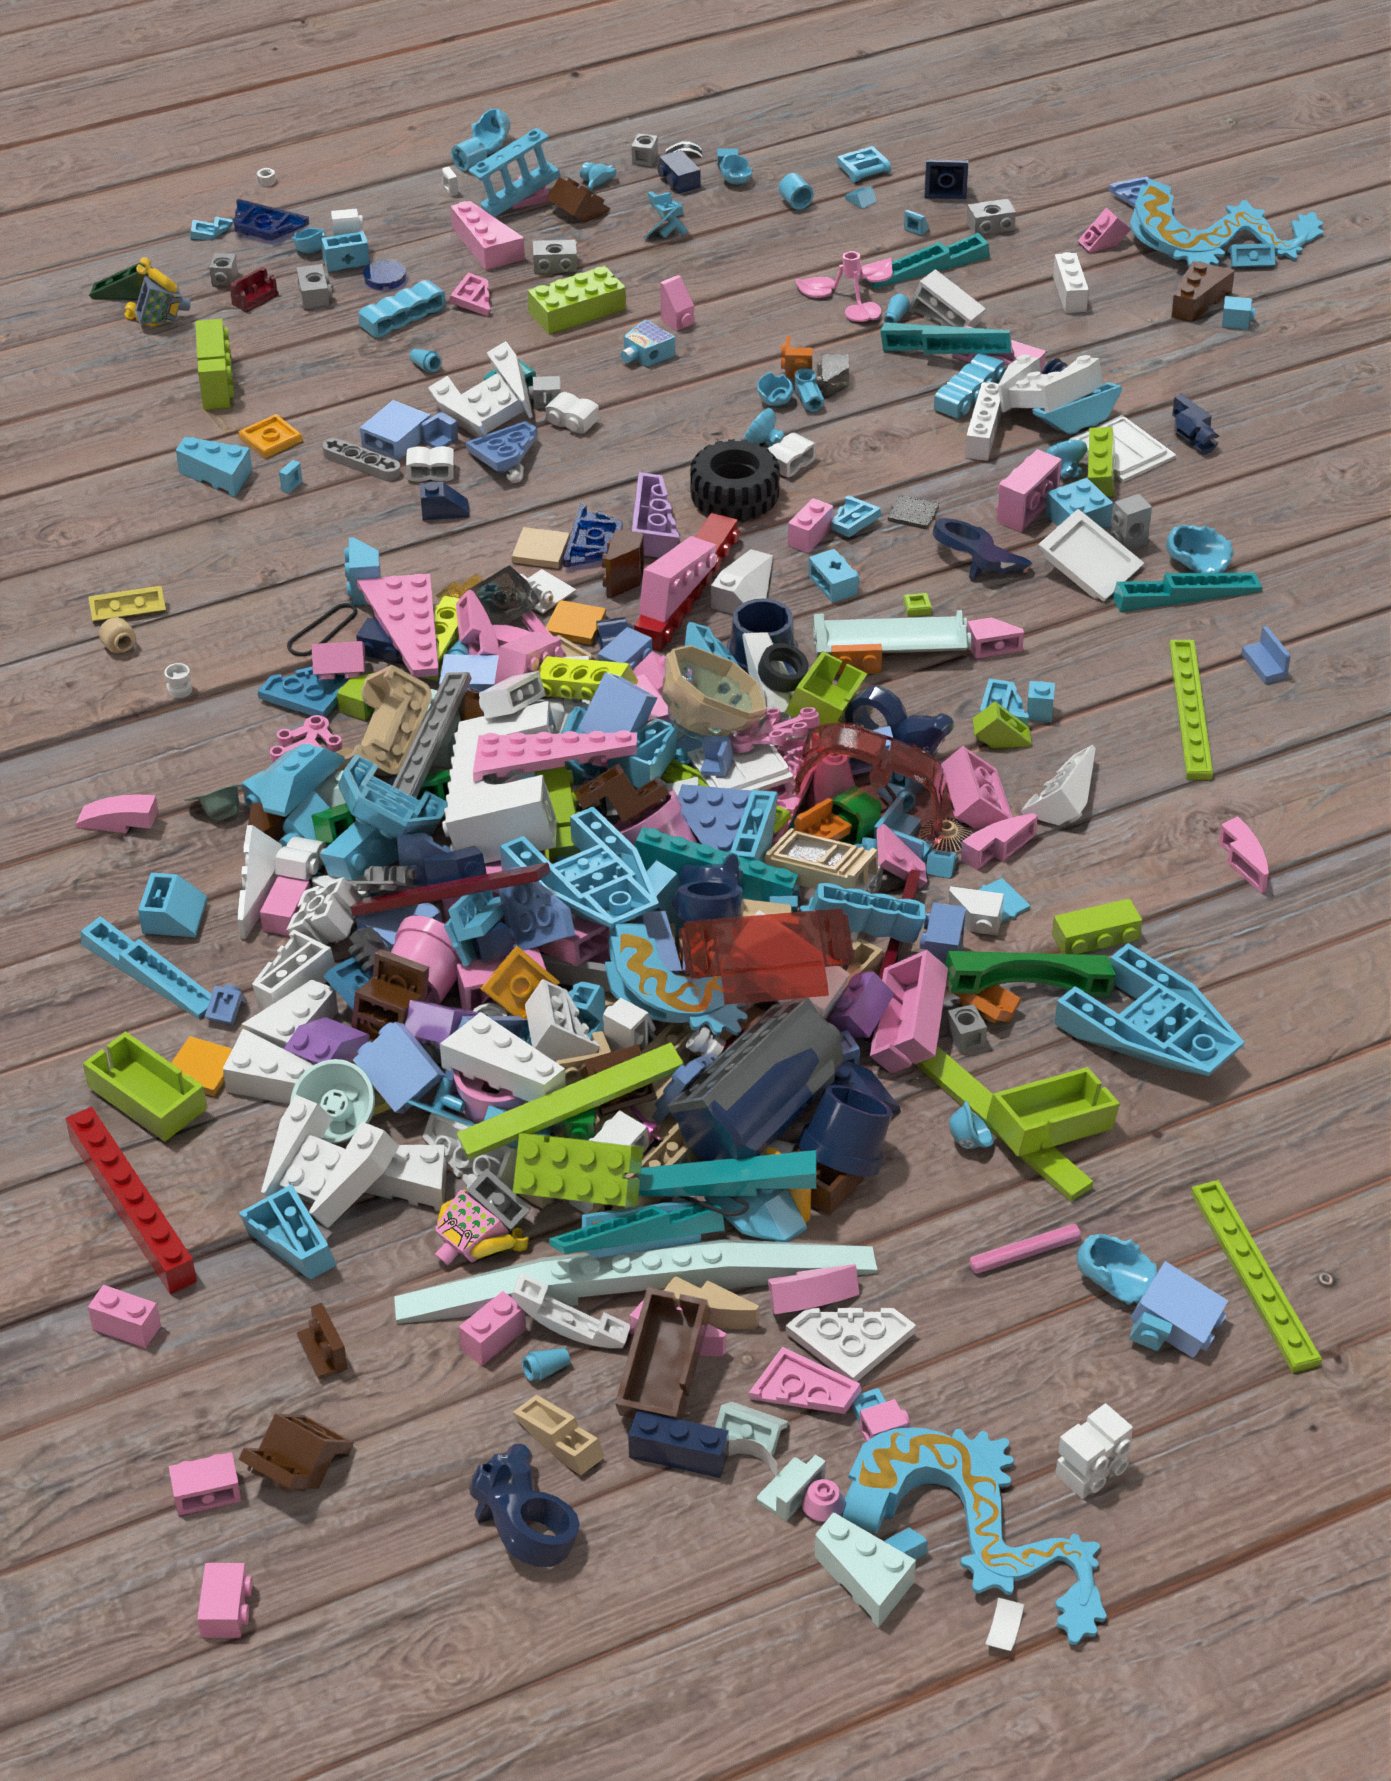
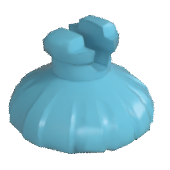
M767 408L756 417L746 431L743 440L758 444L765 442L768 444V447L780 443L784 433L781 430L775 429L776 414L771 408Z
M1064 441L1046 450V453L1062 459L1060 473L1062 478H1078L1082 475V468L1079 467L1078 462L1083 459L1087 452V444L1084 441Z

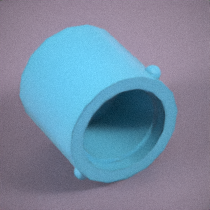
M471 137L452 147L451 157L458 169L467 171L478 162L487 158V150L479 138Z
M791 173L780 181L778 191L794 209H804L812 202L814 197L813 188L800 175Z

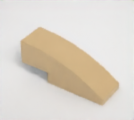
M675 1276L664 1289V1291L675 1293L678 1307L680 1308V1294L707 1299L711 1311L708 1324L716 1328L756 1329L759 1326V1305L708 1280L702 1288H699Z
M535 1395L513 1412L514 1417L546 1450L579 1475L584 1474L604 1458L597 1437L578 1427L576 1418L542 1397Z

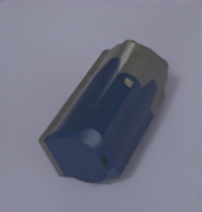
M809 998L773 1005L667 1105L679 1125L685 1143L703 1161L739 1160L760 1156L834 1082L835 1074L843 1063V1051L840 1043L842 1037L839 1030L819 1015Z

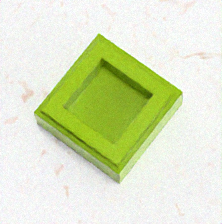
M927 593L903 595V604L908 617L932 615V606Z

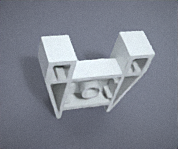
M506 341L487 352L496 374L465 393L460 394L448 376L428 387L440 411L455 419L459 427L477 438L487 435L488 432L525 411L529 418L533 417L524 372L516 354Z
M1030 355L1018 356L1014 362L1008 365L998 384L1002 412H1006L1010 408H1045V413H1049L1094 392L1103 385L1100 359L1090 358L1089 355L1079 356L1076 361L1061 372L1042 374L1039 358L1030 357Z
M295 1095L280 1120L261 1192L266 1197H269L292 1184L300 1199L313 1204L309 1213L324 1227L329 1228L385 1172L399 1145L384 1130L361 1122L346 1149L322 1140L333 1118L317 1103Z

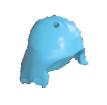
M498 108L489 109L484 112L478 122L471 124L472 137H477L483 142L487 154L498 152L509 134L510 119L505 112Z
M1188 525L1174 527L1166 543V549L1172 559L1179 561L1198 573L1224 572L1226 567L1230 565L1234 551L1231 548L1232 543L1230 540H1226L1224 536L1217 534L1214 531L1215 528H1209L1206 525L1202 528Z
M1105 1234L1090 1235L1077 1252V1265L1081 1273L1127 1305H1131L1133 1302L1136 1304L1140 1302L1157 1273V1265L1152 1263L1145 1254H1142L1139 1249L1140 1245H1136L1132 1242V1239L1123 1241Z

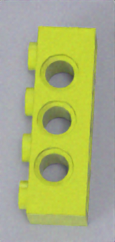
M443 596L439 605H436L434 608L439 676L421 678L439 681L444 654L459 640L456 603L459 601V598Z
M547 656L537 670L540 672L546 697L592 701L605 673L617 674L635 685L639 682L629 663Z

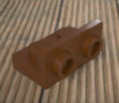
M323 1303L311 1306L312 1319L308 1321L309 1328L298 1331L297 1337L317 1378L324 1379L348 1369L345 1346Z

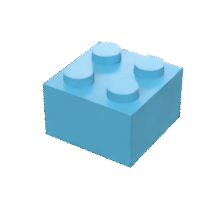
M1087 478L1047 492L1045 515L1056 526L1062 524L1077 509L1082 511L1102 529L1111 526L1113 502Z

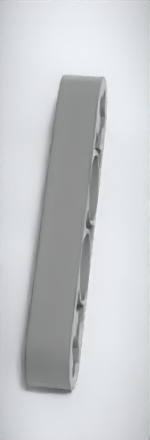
M336 438L327 439L322 443L323 456L331 461L386 481H394L401 476L400 463L395 459Z

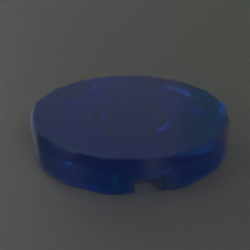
M383 259L368 264L363 271L365 284L377 290H383V287L395 289L406 281L407 273L405 266L394 260Z

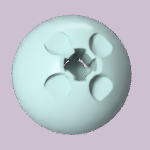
M339 1059L322 1061L306 1070L296 1082L290 1099L291 1103L294 1096L298 1095L315 1102L333 1118L322 1137V1140L332 1144L351 1140L361 1122L369 1124L375 1108V1093L368 1076L357 1065Z

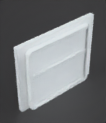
M1123 415L1094 427H1113L1115 478L1122 483L1176 459L1175 453ZM1089 430L1069 438V440L1084 441L1087 444L1085 455L1089 457Z
M1079 509L1057 526L1037 546L1043 552L1042 555L1045 559L1095 599L1099 598L1103 602L1114 593L1118 581H1127L1144 564L1143 561Z
M753 744L754 748L744 753L733 751V760L726 776L701 775L700 770L705 760L703 747L687 752L688 758L708 787L764 791L794 780L787 763L772 744Z

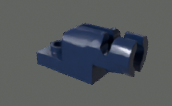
M1184 395L1175 396L1172 416L1175 417L1174 431L1186 439L1188 444L1194 445L1195 449L1202 454L1212 452L1219 443L1214 439L1218 438L1219 435L1211 428L1212 415Z

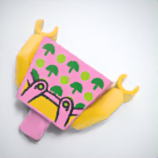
M467 1189L460 1190L454 1199L441 1205L435 1231L445 1243L435 1255L447 1266L459 1253L470 1262H475L477 1259L511 1248L520 1252L526 1250L529 1238H522L523 1231L520 1228H515L511 1235L508 1234L509 1231L497 1217L466 1194Z

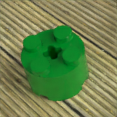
M851 786L832 799L831 813L852 824L850 834L838 840L839 842L851 845L861 844L862 838H869L874 835V826L881 819L880 811L882 810L881 802L877 798H872L864 790Z

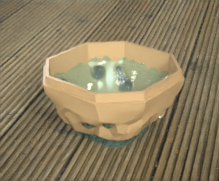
M691 645L672 649L670 653L666 654L665 675L662 680L664 686L662 698L668 706L667 711L671 725L679 733L701 742L705 735L733 737L734 733L749 729L766 716L765 711L767 707L759 682L735 662Z

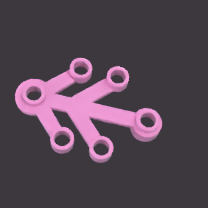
M806 707L800 710L798 717L776 724L781 720L780 709H767L765 711L766 721L761 729L753 732L759 728V722H757L747 730L734 733L733 737L730 738L734 752L744 753L751 751L754 748L753 744L780 745L786 742L785 736H806L808 729L820 725L819 713L813 707Z
M314 715L306 719L304 726L293 731L289 729L279 730L277 732V741L282 746L272 747L270 749V758L275 762L285 752L301 744L321 747L316 742L317 738H321L327 743L328 750L336 752L342 748V739L339 735H332L328 731L329 721L327 718ZM306 735L305 739L290 745L293 740Z

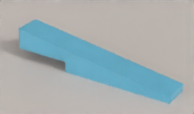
M101 916L80 931L81 945L197 1019L206 1014L212 994L140 939L136 942L132 941Z

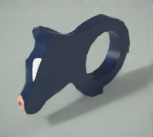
M939 518L935 521L933 536L938 542L972 556L973 562L969 578L974 581L978 579L982 571H992L1000 575L1012 571L1027 573L1032 565V562L1027 558L995 546L992 536L981 527H975L956 519Z

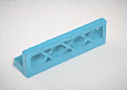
M491 890L464 895L448 909L458 942L484 936L504 915L500 896L494 898Z
M681 1200L583 1214L582 1228L592 1225V1222H603L654 1205L666 1212H671L690 1206L691 1202ZM701 1234L585 1252L595 1258L698 1243L701 1242Z

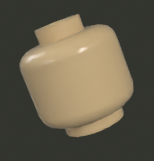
M119 617L106 620L99 630L101 642L111 652L116 654L129 651L136 640L134 629L124 619Z

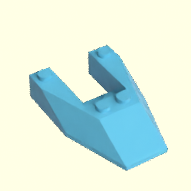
M355 754L344 769L338 787L350 813L356 816V821L365 826L373 825L379 828V832L390 839L397 838V835L402 836L405 834L425 833L429 836L433 835L445 812L444 809L448 806L447 801L428 791H425L421 800L406 794L374 777L379 766Z
M594 807L570 816L571 842L582 852L557 863L551 864L524 836L500 845L502 871L512 867H526L548 862L551 872L539 880V882L570 908L571 914L583 920L613 928L615 924H622L659 908L658 899L637 848Z
M1129 943L1110 958V964L1116 974L1114 985L1137 999L1120 1014L1116 1013L1076 986L1057 1000L1055 1025L1075 1038L1161 1067L1209 1076L1244 1046V1041L1193 983Z

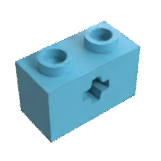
M363 231L321 238L323 261L328 272L370 265L368 242Z
M835 549L809 557V577L832 603L858 594L860 578L857 571L853 570L848 565L846 559L843 556L841 557Z

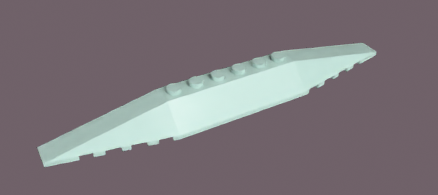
M732 1239L705 1240L698 1243L595 1258L588 1253L542 1257L394 1296L396 1324L472 1316L502 1291L512 1297L511 1295L521 1273L548 1285L545 1295L568 1306L578 1305V1297L647 1290V1287L655 1289L666 1288L675 1276L693 1285H697L699 1288H702L708 1280L724 1289L768 1285V1279L796 1275V1272L850 1264H856L857 1276L877 1274V1265L872 1246Z

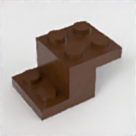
M617 764L575 790L574 794L583 810L587 807H597L604 801L602 798L607 795L622 821L629 820L632 822L642 816V811L647 807L652 806L654 808L662 804L669 792L659 776L635 790L620 764Z
M383 949L378 950L374 958L373 977L355 991L352 1028L367 1033L370 1036L367 1042H373L380 1036L379 1031L388 1023L398 1022L405 1025L410 1000L426 1002L430 967Z
M274 1414L260 1447L243 1448L238 1460L248 1465L247 1470L260 1477H265L266 1475L273 1479L272 1484L281 1490L289 1492L291 1489L305 1492L306 1489H319L333 1457L336 1454H349L354 1442L305 1415Z

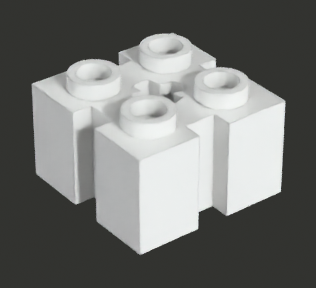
M344 877L328 882L325 888L319 885L305 890L297 905L300 910L298 913L293 914L287 931L291 933L294 929L324 945L328 944L329 941L344 940L351 932L353 919L357 917L352 915L350 906L363 899V897L352 885L345 884L347 880Z
M1105 1403L1087 1417V1422L1083 1425H1075L1060 1437L1058 1453L1062 1457L1057 1460L1055 1475L1082 1499L1091 1492H1098L1105 1485L1106 1477L1110 1479L1114 1475L1119 1476L1128 1467L1133 1427Z

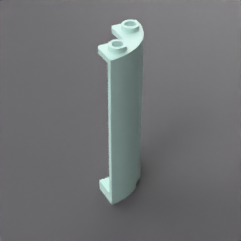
M957 610L956 616L855 620H824V614H814L813 617L816 655H820L822 651L831 655V645L881 643L882 653L966 651L967 648H971V633H967V618L962 617V610Z

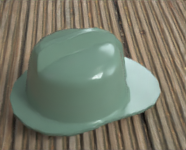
M242 784L227 786L206 795L186 798L184 801L199 800L207 816L215 820H224L239 812L238 790L242 788Z

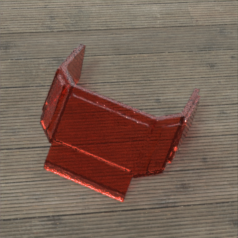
M843 909L690 921L682 923V928L679 929L682 974H686L689 979L721 976L724 1005L829 996L825 967L851 965V959H854L848 915L843 914Z

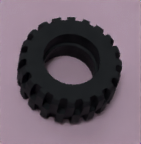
M728 439L727 442L718 441L714 445L709 444L705 446L703 450H700L691 462V499L695 506L707 516L714 513L743 522L748 521L749 518L756 519L762 513L766 514L777 502L780 486L779 463L769 449L761 447L756 442L749 443L748 440L742 439L741 441H735V439Z

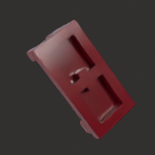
M263 266L229 284L232 305L245 313L279 295L275 276L271 275L268 279L267 269Z

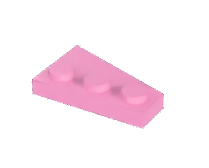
M782 1347L749 1391L750 1400L846 1414L862 1389L860 1383Z

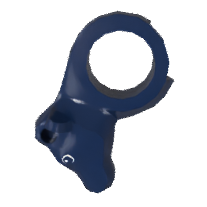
M870 686L863 689L850 702L845 712L847 727L852 735L884 728L877 725L870 718L866 705L876 708L883 714L887 721V726L891 728L896 751L906 754L926 765L935 757L946 736L951 733L954 727L953 719L943 713L936 716L913 715L907 717L906 709L901 700L892 691L882 686Z
M729 854L723 864L701 866L684 864L681 867L680 882L682 886L678 888L674 895L672 905L682 920L695 924L714 926L734 923L741 919L745 881L743 870L739 868L736 854Z
M513 1444L505 1453L494 1454L487 1463L479 1465L474 1472L469 1490L470 1495L478 1501L475 1518L481 1523L493 1516L499 1536L506 1550L520 1561L535 1567H552L568 1557L580 1526L578 1516L571 1506L559 1497L535 1491L530 1467L532 1453L524 1444ZM524 1521H536L552 1529L556 1536L538 1533L527 1526Z

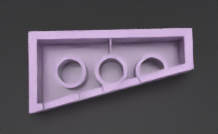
M639 472L631 531L644 532V556L661 558L679 545L680 537L675 529L676 523L675 519L672 518L671 505L667 500L668 494L663 476Z

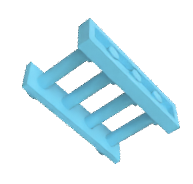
M539 128L530 130L526 135L468 169L470 174L483 181L488 198L482 201L480 205L491 216H498L553 182L559 176L561 177L559 169L548 161L546 162L541 144L549 140V136ZM534 149L539 167L529 172L524 154ZM517 159L522 177L512 183L507 165ZM500 170L505 187L495 193L490 175Z

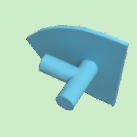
M681 201L644 239L666 219L669 223L659 231V234L665 238L676 229L683 236L688 229L673 214L683 202Z
M442 1077L433 1103L415 1100L407 1101V1103L468 1126L475 1125V1123L465 1117L443 1108L445 1105L463 1112L466 1107L465 1101L449 1095L453 1083L452 1079Z

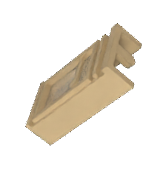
M790 828L766 852L764 864L776 868H785L790 872L798 874L796 885L817 889L820 883H830L844 889H857L856 878L858 876L859 883L866 884L869 873L874 875L878 873V849L864 850V847L857 848L856 845L798 831L794 832V829Z

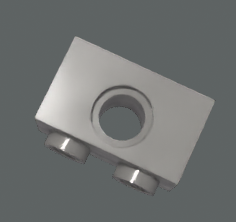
M1008 198L967 205L966 223L973 235L976 233L986 235L1015 230L1016 211Z
M576 239L533 241L534 274L577 272Z
M323 265L296 267L303 310L329 307V298L333 297L329 274L328 272L324 273Z
M1140 494L1114 502L1110 535L1129 551L1148 545L1152 506Z
M487 1168L466 1190V1194L503 1223L509 1231L508 1234H511L513 1229L524 1220L531 1209Z

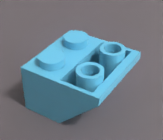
M349 537V547L344 548L345 562H348L345 563V576L347 581H351L347 582V595L352 596L354 606L368 605L365 595L357 587V579L381 577L379 552L360 540Z
M151 873L138 909L142 933L196 938L208 900L207 896L177 874Z

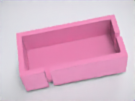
M928 950L884 968L882 981L895 994L874 1028L870 1057L891 1074L910 1067L912 1063L918 1064L936 1055L948 967Z

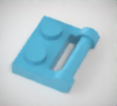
M873 146L837 156V164L850 176V180L853 183L874 174L891 172L890 162Z

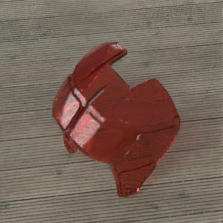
M852 722L823 724L811 730L806 736L799 757L800 763L791 782V785L794 786L792 790L793 795L797 796L799 794L800 786L808 771L828 754L857 758L873 764L869 781L875 788L885 787L894 771L917 781L930 790L933 812L930 835L927 836L925 842L931 844L935 838H939L942 832V801L946 787V776L941 764L925 749L914 743L908 744L885 734L864 728L862 724ZM886 740L890 741L889 750L885 749Z

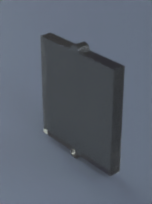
M899 495L895 505L891 506L892 511L888 516V521L927 530L932 520H935L939 503Z

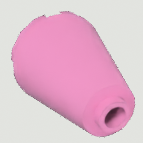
M832 747L822 752L807 795L808 809H811L817 803H821L827 798L833 799L851 786H855L849 760L844 750Z

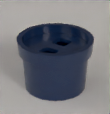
M753 599L742 603L734 611L731 637L728 640L727 649L733 655L738 665L748 674L749 670L742 636L744 633H768L773 644L784 643L798 648L797 640L794 637L793 615L785 604L772 599Z
M830 1085L826 1088L810 1123L804 1126L797 1139V1144L802 1151L816 1150V1161L830 1168L857 1176H875L880 1172L883 1160L882 1148L893 1114L892 1109L880 1099L866 1092L847 1086Z

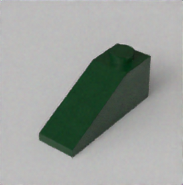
M135 264L94 283L89 296L91 299L138 300L144 277L149 274H139L136 269L138 264Z

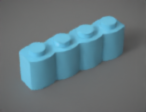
M430 280L421 281L413 286V288L403 289L395 296L385 297L377 304H370L362 308L358 312L359 326L374 337H382L392 329L402 328L410 321L420 320L428 313L441 310L446 305L445 291Z
M984 353L977 354L971 363L966 364L959 374L954 375L947 385L942 386L934 396V410L957 419L967 414L970 407L976 404L982 382L997 384L1001 381L1006 371L1005 361Z
M830 883L818 884L809 907L810 921L819 926H837L848 932L863 931L874 937L890 936L900 942H916L926 919L925 905L916 900H898L890 895L870 894L855 888L844 889Z

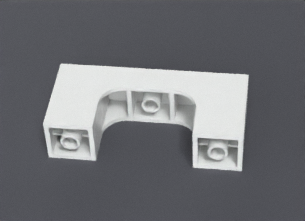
M549 701L526 706L513 714L486 719L485 716L459 722L458 732L455 733L456 744L453 745L454 757H451L453 769H450L451 782H448L449 794L446 795L448 807L444 809L446 821H443L444 833L446 837L450 836L453 843L451 844V852L476 846L483 853L484 862L489 863L501 860L500 845L522 836L538 851L556 847L557 818L543 775L532 777L534 772L523 773L518 769L508 772L505 777L497 778L496 773L483 775V780L473 781V768L479 735L487 733L510 735L516 732L525 735L540 732L559 734Z

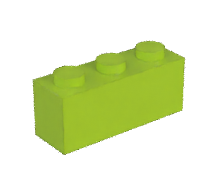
M1113 427L1089 428L1088 480L1106 497H1113L1115 477Z
M1130 898L1055 915L1053 918L1052 936L1062 954H1081L1140 940L1142 918Z

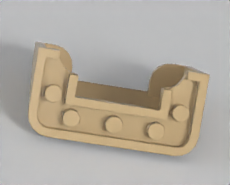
M390 665L366 678L361 692L362 698L366 704L375 710L361 744L356 745L354 750L343 748L337 751L338 754L345 757V761L336 769L337 771H344L353 756L357 754L379 766L374 776H394L399 773L420 729L430 704L432 693L426 683Z

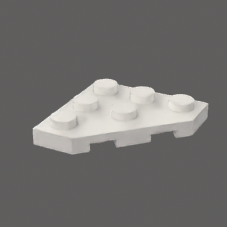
M808 1308L786 1325L787 1335L832 1370L856 1382L916 1333V1325L894 1308H881V1312H863V1308H838V1312H819V1308Z

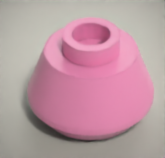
M820 1479L808 1487L802 1497L801 1505L808 1517L816 1521L826 1522L833 1512L839 1516L843 1513L845 1498L834 1482Z

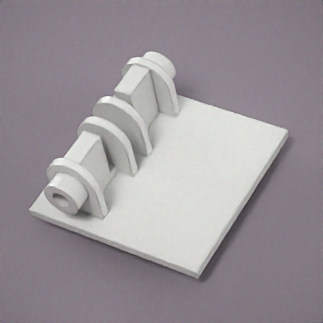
M541 569L529 578L524 574H515L512 579L514 588L509 590L508 594L543 614L557 605L559 600H564L575 593L576 589Z

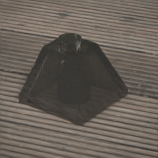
M510 565L468 589L475 593L492 625H506L535 608L540 602L528 581Z

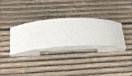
M522 1273L519 1275L511 1296L536 1321L560 1335L581 1343L605 1348H623L630 1330V1324L603 1312L599 1320L545 1295L548 1285Z

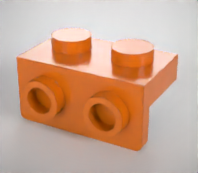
M786 336V344H781V369H785L786 378H795V373L799 369L808 368L812 370L813 348L790 347V336Z
M881 643L831 645V655L843 661L836 675H842L846 664L867 674L881 673Z
M827 798L796 817L794 832L798 831L838 841L850 834L852 824L831 813L833 800Z
M1000 985L987 988L978 994L952 993L960 998L958 1003L963 1006L974 1004L977 1009L982 1011L980 1016L992 1023H996L997 1020L1010 1023L1021 1002L1019 996Z

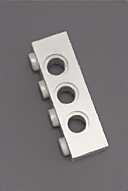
M982 382L966 436L965 458L985 461L989 459L1002 413L998 384Z

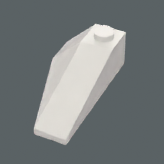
M750 549L722 570L711 585V608L733 614L736 608L746 601L766 599L773 555Z
M744 633L742 636L749 675L758 681L760 687L766 691L767 709H780L781 720L776 724L792 719L785 711L795 691H775L766 686L758 675V664L765 649L773 644L769 634ZM782 661L770 662L776 671L789 675Z
M1094 745L1074 754L1057 771L1058 775L1042 786L1044 790L1040 796L1035 794L1028 800L1021 810L1022 814L1034 813L1038 816V820L1056 825H1061L1066 821L1072 823L1082 816L1081 811L1088 801L1096 750Z
M247 825L243 852L246 854L245 866H242L243 890H240L238 909L240 939L248 937L260 918V910L278 877L275 874L276 855L282 848L280 843L253 825Z
M431 1112L422 1137L429 1145H445L446 1161L453 1168L451 1171L457 1177H461L467 1184V1189L487 1168L513 1191L517 1158L516 1148L504 1145L468 1160L457 1139L456 1132L471 1126Z

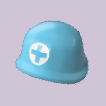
M965 1101L963 1106L950 1117V1132L955 1141L963 1148L968 1150L979 1147L988 1148L994 1143V1138L989 1128L979 1116L971 1111L968 1101Z

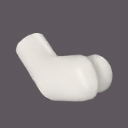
M518 464L507 470L510 472V475L507 474V479L510 482L519 483L523 479V465Z

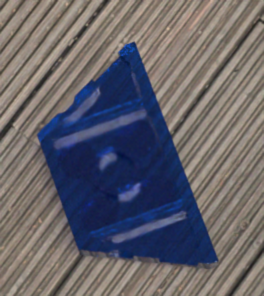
M237 199L235 232L272 241L310 224L309 216L242 199Z
M580 503L563 558V567L601 561L603 554H607L608 539L613 538L615 529L623 530V521L607 516L606 513L599 510L596 514L587 510V505Z

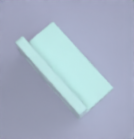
M729 1402L721 1405L715 1427L729 1430V1440L737 1438L751 1439L762 1444L771 1455H774L780 1432L787 1428L789 1421L735 1402Z
M816 1454L807 1464L798 1458H793L757 1496V1502L784 1521H787L801 1506L802 1497L808 1487L817 1480L825 1479L826 1461Z

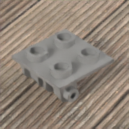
M371 866L364 872L367 881L345 882V884L356 886V891H370L373 894H386V891L397 892L420 887L413 885V879H416L417 871L411 866Z

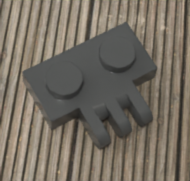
M372 927L357 930L350 937L354 945L348 951L351 955L358 954L355 957L358 964L365 962L361 967L365 972L373 970L375 953L378 950L383 949L391 952L382 941L380 934Z

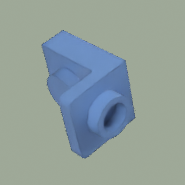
M228 984L224 987L214 986L205 1018L210 1021L234 1026L240 1004L245 1005L247 1001L241 989Z

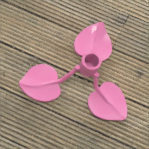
M851 251L843 254V265H839V272L835 282L829 277L796 279V285L804 295L811 298H822L831 295V289L837 288L842 273L847 278H854L858 305L847 307L845 316L847 319L855 322L877 320L881 316V308L874 302L861 303L858 277L867 279L869 282L886 281L892 276V260L890 257L861 266L860 254Z

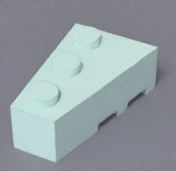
M834 1512L815 1534V1558L839 1585L843 1584L853 1596L852 1600L867 1611L872 1617V1622L879 1628L913 1585L916 1560Z

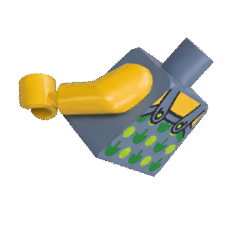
M141 258L140 263L145 265V267L138 264L136 267L139 274L148 273L149 275L144 277L137 304L128 302L125 306L126 312L124 315L130 320L136 317L140 324H146L151 327L172 323L176 320L178 310H190V298H183L175 282L156 268L152 269L151 261L148 258Z

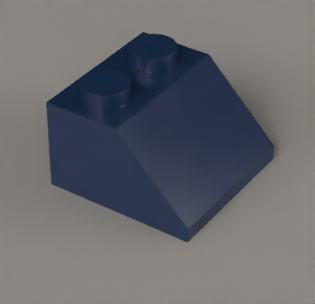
M926 159L924 198L966 199L969 160Z
M849 1061L842 1063L831 1085L847 1086L866 1092L886 1103L892 1109L893 1114L900 1111V1106L872 1070Z

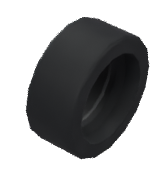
M784 643L772 644L765 649L758 664V675L766 686L775 691L793 692L808 672L809 663L806 656L798 648ZM770 662H785L795 669L796 674H782L776 671Z

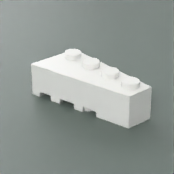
M482 1012L440 1043L442 1068L450 1071L454 1068L462 1071L463 1076L474 1080L477 1077L489 1082V1086L495 1089L505 1088L513 1091V1096L528 1102L566 1087L564 1067Z

